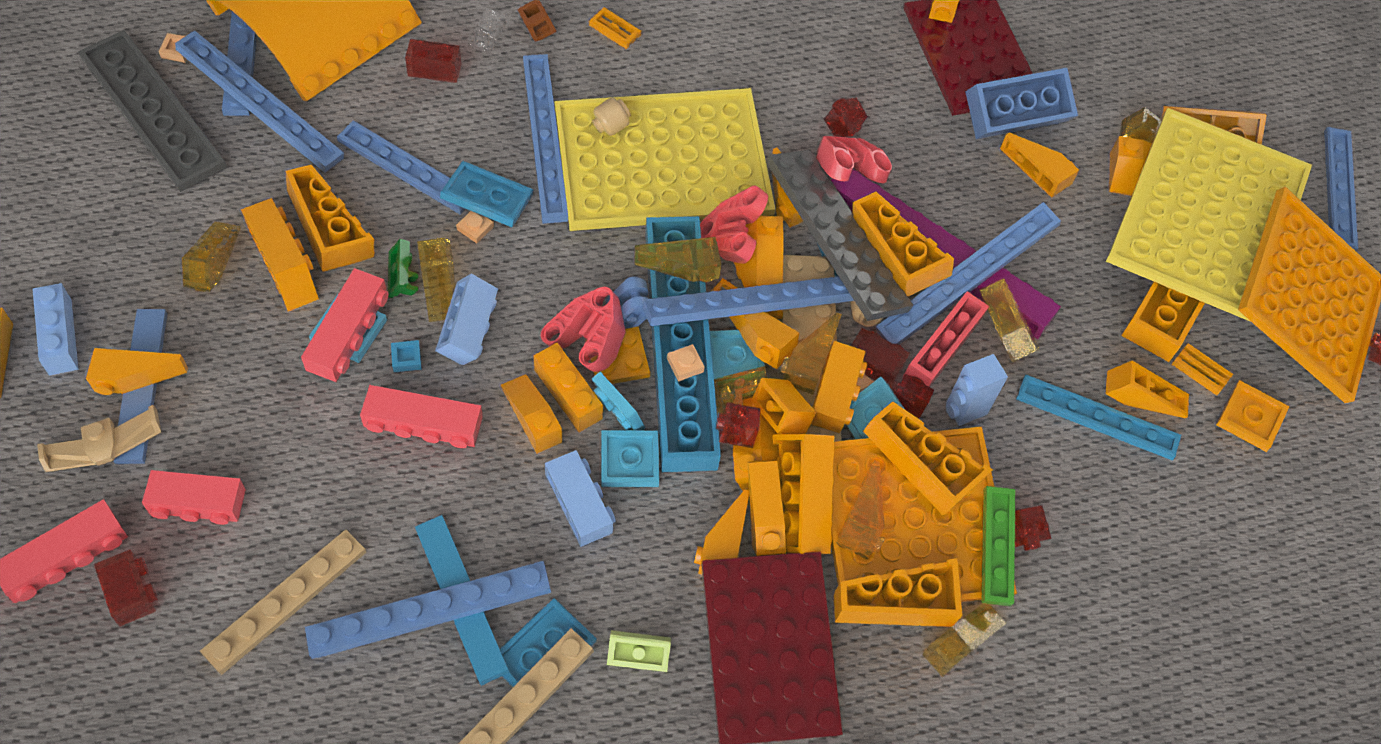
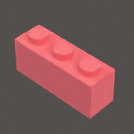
M151 470L142 504L152 517L158 519L179 516L181 519L189 522H197L200 518L210 519L215 524L226 525L228 521L238 522L246 489L240 478Z

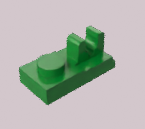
M399 239L388 252V297L390 298L398 296L400 293L412 296L418 291L417 286L409 283L415 282L418 279L417 273L408 271V267L412 262L410 241Z

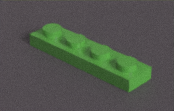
M986 486L983 493L981 603L1012 606L1014 604L1015 489Z

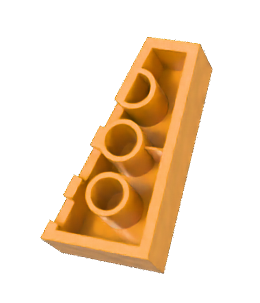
M272 198L241 209L247 227L269 273H271L279 294L282 295L287 310L291 311L318 300L319 298L309 272L314 269L308 254L302 255L305 251L300 239H293L296 237L291 223H285L288 220L282 206L277 208Z

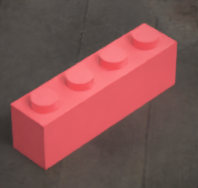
M355 268L353 269L301 356L306 371L337 382L341 374L346 373L350 365V358L354 351L360 349L363 335L367 328H372L378 309L387 302L389 293L384 279Z
M967 291L909 364L902 379L925 394L980 323L989 306Z
M369 385L360 413L363 426L372 432L381 433L385 430L394 432L402 438H409L412 435L422 437L423 440L429 443L444 441L457 448L475 447L483 418L481 405Z
M103 499L0 559V586L5 595L14 604L19 601H27L36 595L37 590L48 584L60 582L65 578L66 573L76 567L89 565L94 560V557L103 551L116 549L121 545L122 540L128 536Z

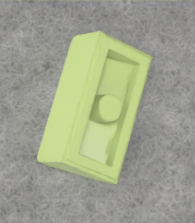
M612 630L607 665L667 672L671 637Z

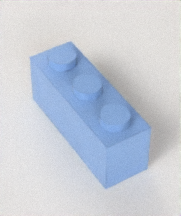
M472 273L457 282L436 346V352L461 365L479 358L483 350L481 345L483 337L490 327L489 317L497 303L495 298L498 288Z
M62 283L33 288L40 363L49 376L79 370L72 300Z
M994 354L964 365L946 402V411L949 417L955 419L959 426L986 416L1008 378Z
M577 450L546 462L545 475L580 547L612 534L613 523L616 520L612 509L609 506L605 507L601 500L603 493L598 482L593 483L589 476L591 469L585 458L581 459Z

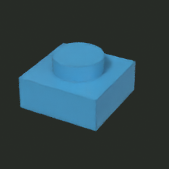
M419 340L391 343L393 372L422 370Z

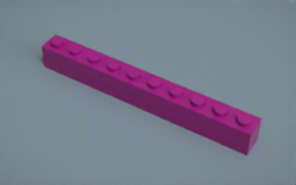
M852 170L848 181L831 180L852 213L854 201L874 192L880 194L900 212V216L907 222L911 221L915 224L921 234L927 239L931 238L938 244L937 247L943 253H948L954 258L953 269L977 252L968 246L966 242L956 238L942 226L933 223L924 217L922 213L915 211L903 203L901 199L892 196L878 184L871 182L856 170ZM1001 268L969 292L987 304L989 308L1037 340L1048 328L1061 308L1053 299L1044 296L1030 284L1023 282L1005 268Z

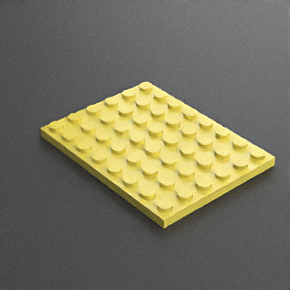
M751 88L610 97L616 100L621 99L631 113V116L628 117L629 125L613 136L607 135L605 131L599 133L592 122L595 119L594 109L609 98L554 101L569 231L646 225L647 217L699 216L700 221H702L721 202L751 186H758L768 194V201L761 215L770 216L775 214V204Z
M1167 108L1106 262L1250 321L1238 311L1276 191L1286 187L1301 200L1312 165Z

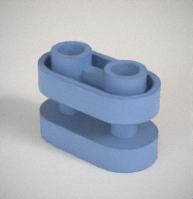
M636 276L629 277L614 291L620 300L625 329L638 327L647 319L643 310V300L649 299L647 298L649 292L646 281ZM610 295L606 299V304L610 300Z

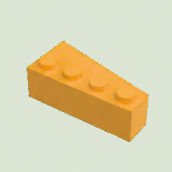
M312 164L285 171L287 192L322 272L374 257V238L370 233H366L361 227L360 221L348 212L344 202L332 193L331 187Z
M874 192L853 202V218L859 227L865 231L867 239L873 248L878 251L880 259L886 268L892 272L894 280L900 289L906 293V296L909 297L952 276L954 258L948 253H943L937 247L938 244L931 238L927 239L921 234L915 224L911 221L907 222L900 216V212L880 194Z
M893 401L879 412L863 430L873 443L943 516L993 470L986 464L980 465L971 458L972 455L964 449L958 450L946 441L947 438L939 432L935 434L924 426V422Z
M772 434L773 444L778 445L779 457L775 458V460L778 462V470H781L782 486L780 488L782 502L785 504L783 514L786 552L801 554L821 552V554H831L834 436Z
M958 558L949 559L938 564H925L919 568L909 570H895L892 573L880 576L876 574L840 582L834 592L835 623L953 627L962 617Z

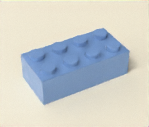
M1067 68L980 83L966 91L976 139L1064 123L1078 116Z

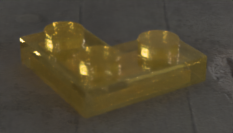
M765 366L714 379L719 426L747 419L744 399L752 398L761 379L768 378Z

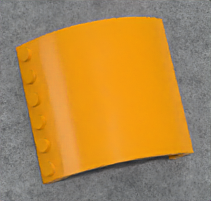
M206 0L216 16L230 9L261 38L290 77L289 80L304 101H308L422 23L409 0Z

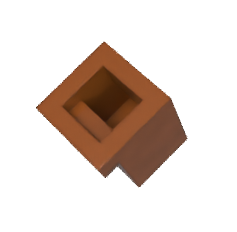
M533 0L517 9L535 42L556 32L540 0Z

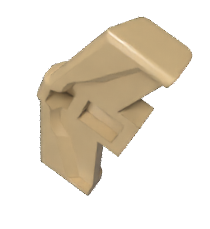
M154 405L148 407L149 410L116 428L110 418L81 427L82 439L47 445L43 443L37 444L39 460L45 472L92 465L100 466L114 461L120 455L161 433L157 409Z

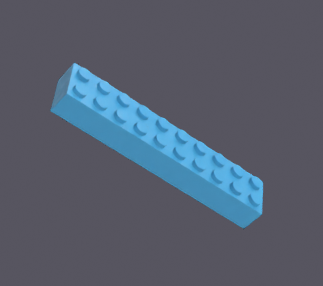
M699 216L647 217L645 239L649 298L654 299L706 292ZM709 320L651 326L661 473L718 470L721 454ZM693 344L705 367L704 372L678 382L667 360V353Z

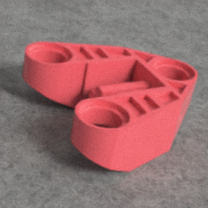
M823 136L817 150L816 159L831 178L839 181H848L854 168L874 182L886 183L892 169L891 162L885 152L861 138Z
M751 186L721 202L701 221V240L726 261L741 264L747 263L755 250L756 240L747 234L748 228L745 225L753 223L762 214L768 201V194L758 186Z
M600 287L575 298L543 327L541 331L542 341L549 347L558 342L560 347L564 349L580 337H584L587 341L579 353L580 363L593 372L607 369L616 359L626 332L618 296L610 288ZM610 295L609 302L602 306L604 299ZM560 333L556 340L550 341L554 335ZM598 355L594 362L588 363L591 358Z

